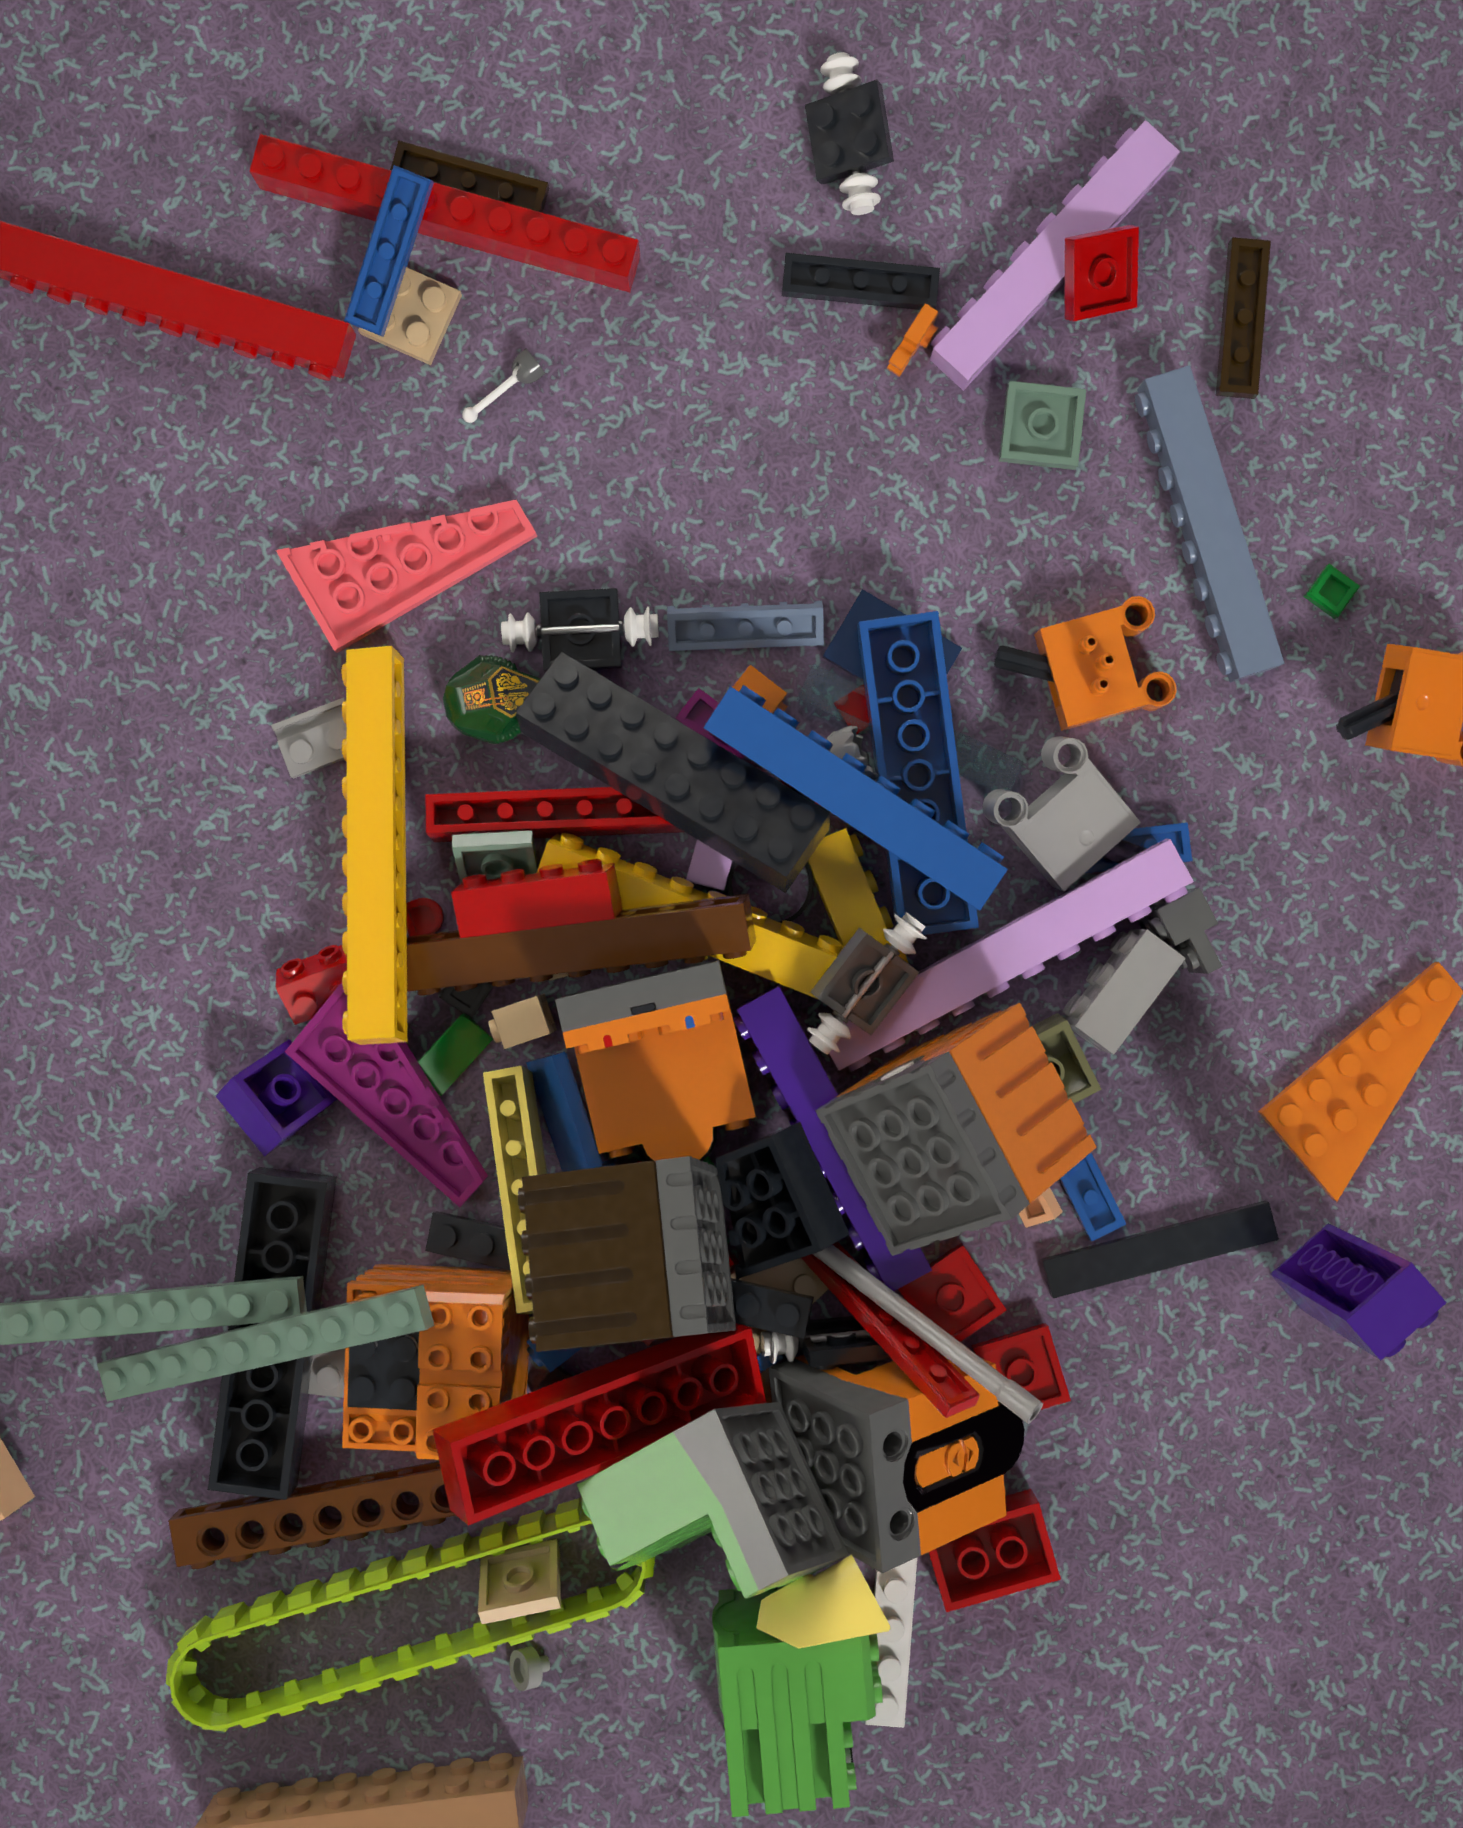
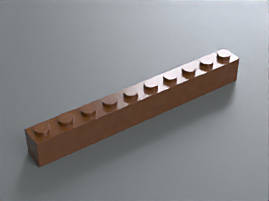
M749 894L623 909L615 919L467 938H460L459 930L408 936L407 992L417 991V995L425 996L437 993L443 987L454 986L455 991H466L476 988L478 983L492 982V986L500 987L510 985L518 978L529 977L531 982H541L553 978V974L568 973V977L574 978L586 976L592 972L591 970L606 968L608 973H617L628 970L630 965L645 963L646 968H658L669 963L668 960L684 959V963L692 964L705 961L710 955L723 954L725 959L743 957L747 955V951L752 950L756 942Z

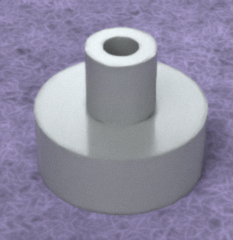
M531 1646L514 1650L510 1656L509 1667L515 1687L519 1691L539 1687L542 1682L543 1673L550 1670L549 1658L546 1655L539 1657L537 1651Z

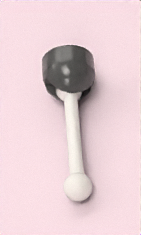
M527 348L513 360L512 376L474 407H467L463 410L462 417L466 422H475L480 411L517 381L523 384H531L546 374Z

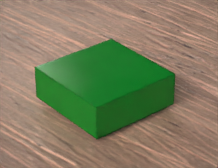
M1328 564L1303 597L1333 619H1336L1360 588V585L1331 564Z

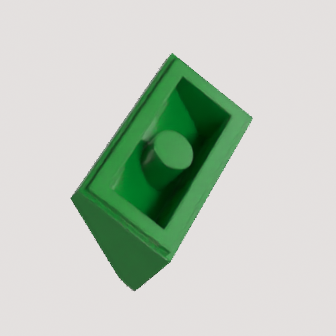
M462 1013L418 1061L437 1094L442 1096L490 1044L493 1037L465 1013Z

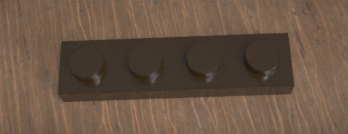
M400 140L398 141L390 168L392 170L395 165L430 179L434 183L543 213L550 189L548 182Z
M1232 237L1228 243L1216 396L1255 399L1259 394L1271 240Z

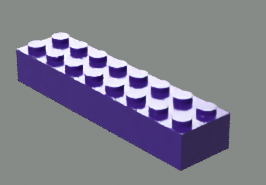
M775 985L736 1006L739 1015L735 1016L733 1020L743 1039L746 1040L752 1037L758 1049L753 1051L752 1055L763 1076L771 1072L776 1084L770 1086L782 1111L790 1107L795 1117L789 1120L790 1126L801 1122L822 1173L832 1185L830 1191L841 1215L847 1213L851 1220L845 1223L854 1245L858 1251L866 1248L869 1254L863 1260L870 1274L882 1283H885L892 1291H895L932 1271L921 1248L913 1250L909 1248L900 1254L892 1256L886 1246L882 1233L877 1229L866 1208L867 1205L863 1197L858 1193L847 1172L848 1169L843 1159H840L828 1136L829 1133L824 1123H821L815 1111L838 1095L780 987Z

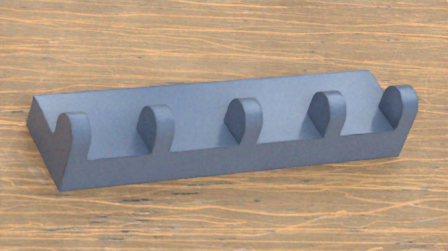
M822 600L814 601L811 604L779 602V605L749 606L748 603H741V606L731 607L702 605V608L678 609L675 606H667L669 651L824 645Z

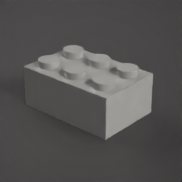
M1148 929L1130 930L1128 934L1122 931L1109 947V950L1113 952L1105 965L1099 962L1091 970L1086 978L1090 985L1081 996L1076 993L1062 1011L1066 1014L1065 1019H1067L1072 1031L1100 1051L1113 1055L1116 1053L1186 959Z

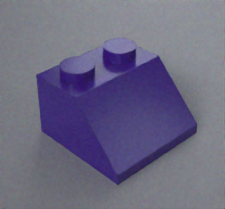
M290 1039L232 1077L216 1095V1098L264 1157L290 1139L337 1100L334 1095L285 1053L292 1043Z

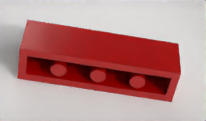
M601 859L586 860L578 863V868L563 870L562 864L548 865L539 868V873L526 875L523 869L510 870L501 873V878L488 880L485 874L472 875L463 878V883L451 891L460 938L615 919L623 910L615 863L602 865Z

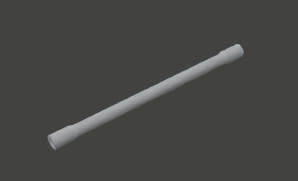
M834 1245L813 1254L990 1391L1000 1403L1027 1424L1031 1423L1039 1414L1043 1406L1040 1400L1015 1381L1003 1376Z

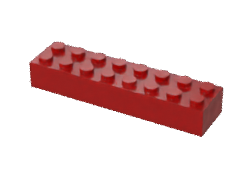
M736 1323V1330L676 1337L432 1429L450 1511L469 1526L597 1474L713 1409L766 1403L752 1328Z

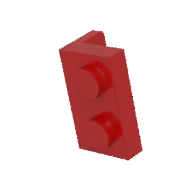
M342 945L327 946L320 950L318 954L302 960L299 958L289 960L276 970L275 988L294 1025L312 1019L342 983L343 973L347 971V955H345Z

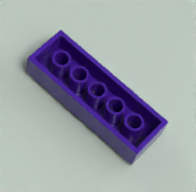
M1329 1223L1270 1274L1301 1310L1380 1361L1384 1357H1391L1397 1354L1405 1346V1339L1417 1328H1424L1430 1325L1438 1317V1310L1447 1303L1412 1262Z

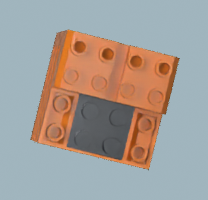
M376 1264L373 1266V1269L365 1271V1275L357 1276L356 1281L351 1280L347 1283L346 1303L424 1285L435 1326L415 1333L345 1348L342 1448L414 1451L417 1459L439 1460L432 1429L527 1394L529 1362L527 1348L529 1344L526 1341L529 1337V1314L516 1313L511 1271L497 1268Z

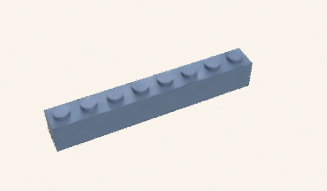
M1188 365L1147 378L1137 389L1138 394L1135 395V404L1141 417L1146 416L1150 429V431H1147L1149 449L1153 454L1157 453L1160 460L1161 468L1158 469L1160 484L1164 491L1169 490L1173 505L1170 506V515L1176 528L1181 527L1185 539L1182 542V553L1186 563L1193 565L1197 577L1193 580L1196 597L1200 602H1205L1208 616L1205 617L1207 632L1212 639L1216 638L1220 653H1217V664L1222 675H1228L1231 683L1275 669L1285 663L1191 367Z

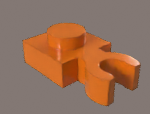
M926 303L924 304L904 335L901 344L891 356L887 366L889 371L900 377L920 345L927 349L939 329L934 325L938 315L937 310Z

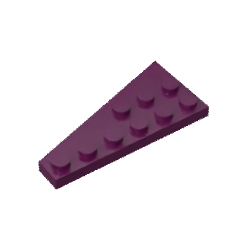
M341 983L286 1049L285 1053L458 1207H461L488 1177L487 1173L406 1042L360 1045L347 1040V1035L344 1033L342 1025L343 1013L347 1011V995L344 993Z

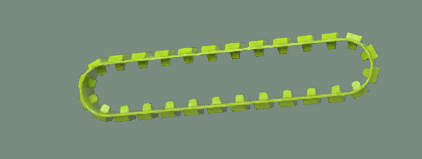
M580 1498L558 1504L556 1512L548 1515L542 1509L520 1516L518 1524L508 1526L507 1522L503 1521L484 1527L480 1536L472 1538L467 1532L446 1539L443 1546L437 1549L428 1544L409 1550L405 1558L398 1561L394 1556H389L371 1562L366 1571L360 1572L356 1567L334 1573L327 1583H322L318 1578L296 1585L288 1595L279 1590L259 1596L252 1606L248 1607L243 1601L221 1608L214 1618L205 1615L184 1633L177 1642L178 1648L168 1659L166 1685L171 1690V1698L173 1699L171 1703L185 1720H189L192 1724L202 1727L203 1730L227 1732L230 1727L237 1725L247 1728L266 1722L272 1714L279 1713L281 1716H286L305 1710L308 1703L317 1701L320 1705L343 1698L347 1691L353 1689L360 1693L380 1687L384 1680L392 1677L399 1681L419 1675L421 1669L432 1666L435 1670L457 1663L459 1657L467 1654L474 1658L496 1651L497 1645L506 1642L513 1646L532 1640L535 1633L546 1630L548 1634L571 1628L573 1622L585 1618L586 1622H591L610 1616L611 1610L619 1606L627 1608L645 1593V1579L654 1575L655 1556L637 1564L638 1567L631 1575L627 1572L621 1574L616 1579L617 1583L602 1588L595 1586L587 1589L586 1593L561 1599V1608L487 1624L478 1622L473 1624L472 1628L453 1634L442 1633L436 1635L435 1639L414 1646L410 1644L398 1647L397 1651L375 1658L371 1655L361 1658L360 1662L339 1669L332 1667L323 1670L322 1674L300 1681L293 1679L285 1682L284 1686L261 1693L259 1690L248 1693L245 1698L228 1699L213 1695L201 1685L196 1676L197 1660L192 1658L193 1650L196 1648L202 1653L212 1644L211 1640L228 1636V1638L240 1635L243 1630L263 1624L266 1626L274 1625L282 1618L302 1612L304 1615L313 1613L321 1606L338 1601L342 1603L352 1601L354 1596L377 1589L380 1592L391 1589L393 1584L412 1578L420 1580L429 1577L430 1573L451 1566L459 1568L467 1565L468 1561L490 1554L495 1557L504 1554L507 1549L529 1542L531 1545L543 1542V1538L565 1531L573 1533L581 1530V1526L592 1524L591 1519L584 1513L581 1507Z

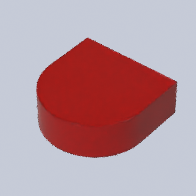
M418 898L406 903V928L409 936L437 933L444 923V912L436 901L429 898Z

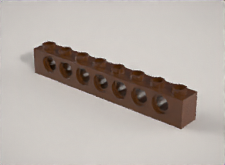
M436 1461L296 1487L287 1500L248 1496L179 1509L168 1522L176 1567L191 1565V1569H202L215 1563V1560L229 1558L230 1562H240L251 1558L254 1555L253 1553L268 1550L269 1555H277L291 1550L294 1545L305 1543L308 1548H315L328 1544L332 1538L343 1536L348 1541L358 1540L368 1536L370 1531L384 1529V1533H396L408 1527L407 1524L422 1522L423 1526H433L443 1523L446 1517L456 1515L450 1511L448 1499L440 1492L439 1486L444 1485L440 1462ZM406 1491L413 1492L417 1495L419 1504L414 1506L406 1504L402 1499L401 1493ZM373 1499L377 1501L381 1511L376 1513L368 1511L364 1507L363 1500ZM325 1507H336L341 1512L342 1519L334 1520L328 1517ZM287 1514H297L302 1519L303 1526L295 1527L291 1525L287 1520ZM248 1521H258L263 1526L264 1533H254L250 1529ZM210 1528L220 1529L224 1533L225 1541L214 1539Z

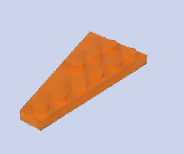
M1439 962L1432 963L1258 1111L1333 1201L1337 1202L1463 995L1461 987Z

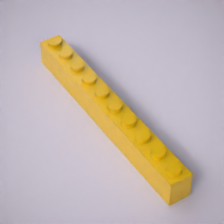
M393 646L346 650V663L342 665L341 669L342 680L346 686V701L342 703V717L346 724V738L342 741V755L347 762V776L342 779V793L345 800H347V815H344L342 818V831L344 837L347 838V853L343 854L342 869L347 877V892H344L342 897L343 912L347 916V931L343 933L342 937L343 951L347 955V971L343 973L342 977L343 990L347 995V1011L343 1013L342 1025L344 1033L347 1035V1040L360 1045L408 1042L404 658Z

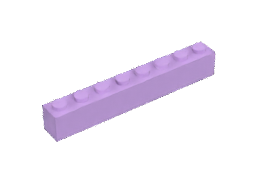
M1145 120L1136 131L1130 127L1120 137L1114 146L1117 151L1110 159L1103 156L1094 165L1088 174L1091 179L1083 188L1077 184L1067 194L1062 202L1065 207L1057 216L1051 212L1036 229L1039 235L1031 244L1024 241L1010 257L1013 263L1004 273L998 269L989 278L983 287L986 290L983 296L978 301L972 297L962 307L957 315L960 318L957 324L952 329L945 326L933 339L931 345L934 348L930 361L963 391L1065 282V238L1115 228L1172 167L1180 151L1149 122Z

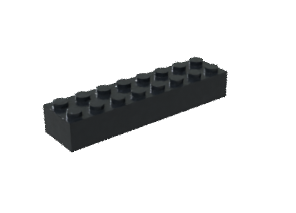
M563 652L559 654L516 712L521 733L784 893L788 891L829 830L830 811Z
M259 1167L248 1172L234 1282L303 1276L307 1312L320 1309L337 1176ZM259 1323L228 1326V1331ZM313 1355L222 1376L207 1490L287 1500L298 1486L309 1400L308 1389Z

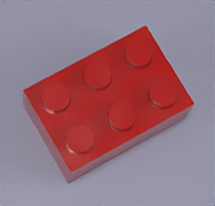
M1032 1489L1005 1496V1517L928 1552L946 1612L1061 1580L1040 1504Z

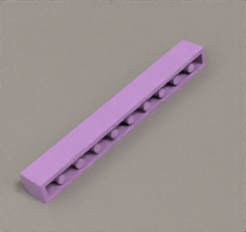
M1171 839L1162 840L920 970V973L872 1035L851 1021H848L846 1025L849 1027L851 1039L841 1037L837 1042L840 1053L831 1050L829 1053L838 1070L848 1066L850 1071H854L871 1061L869 1054L881 1048L885 1053L898 1048L905 1043L903 1036L916 1029L919 1035L932 1030L940 1025L937 1018L952 1011L954 1016L960 1015L975 1006L973 999L987 993L988 997L991 998L1010 987L1007 982L1008 980L1022 974L1024 979H1027L1044 970L1045 966L1042 962L1057 955L1059 960H1063L1080 950L1078 943L1092 936L1094 941H1098L1116 931L1115 923L1127 917L1130 922H1134L1152 912L1149 905L1164 898L1166 903H1170L1187 894L1188 891L1185 886L1194 881Z

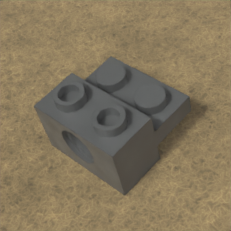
M1200 888L1187 889V894L1170 903H1166L1162 899L1150 905L1152 912L1144 916V919L1140 921L1141 929H1148L1166 944L1176 946L1173 949L1186 958L1180 965L1181 969L1187 968L1191 973L1209 974L1223 967L1204 932L1218 924Z

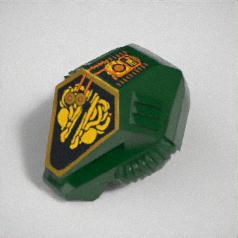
M479 655L457 671L447 683L443 696L446 717L456 730L466 736L491 744L509 741V739H513L521 733L516 712L541 678L518 671L516 664L510 660L507 661L506 658L493 657V655Z

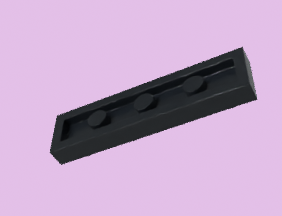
M786 253L781 296L921 310L926 303L936 309L940 268Z

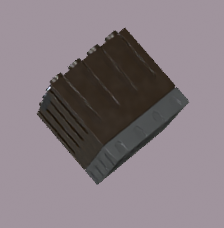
M691 1156L522 1177L523 1187L518 1190V1205L521 1213H525L526 1230L522 1231L521 1245L524 1255L529 1256L530 1273L525 1276V1291L529 1300L532 1299L534 1317L529 1319L528 1330L531 1342L536 1343V1352L736 1330L723 1199L717 1167Z

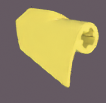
M852 1554L815 1576L812 1574L805 1575L762 1599L756 1626L758 1630L798 1649L888 1632L891 1627Z

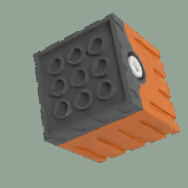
M1020 1002L1002 1012L1000 1010L983 1017L973 1024L971 1022L952 1030L945 1036L944 1034L922 1043L918 1047L914 1046L907 1049L815 1110L821 1123H824L829 1133L828 1136L840 1159H843L849 1176L858 1193L863 1197L867 1205L866 1208L877 1229L882 1233L886 1241L885 1244L892 1256L900 1254L909 1248L913 1250L929 1245L938 1239L942 1241L961 1235L968 1230L971 1232L991 1226L997 1221L1004 1222L1013 1219L1097 1148L1091 1135L1087 1136L1086 1129L1083 1126L1084 1122L1072 1099H1068L1067 1093L1064 1090L1065 1086L1053 1063H1049L1048 1057L1044 1053L1046 1050L1033 1026L1029 1027V1021L1025 1017L1027 1014Z

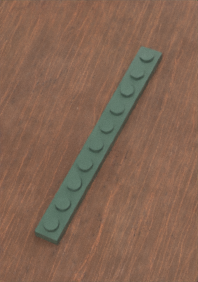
M303 1276L0 1303V1345L263 1323L307 1312Z
M419 1285L115 1357L100 1362L97 1366L108 1402L427 1330L435 1325L424 1285Z

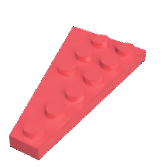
M516 499L470 509L469 512L450 516L431 517V520L412 524L410 522L350 534L349 537L331 541H316L310 543V545L293 549L289 547L278 549L276 552L333 650L339 653L536 538L537 534Z

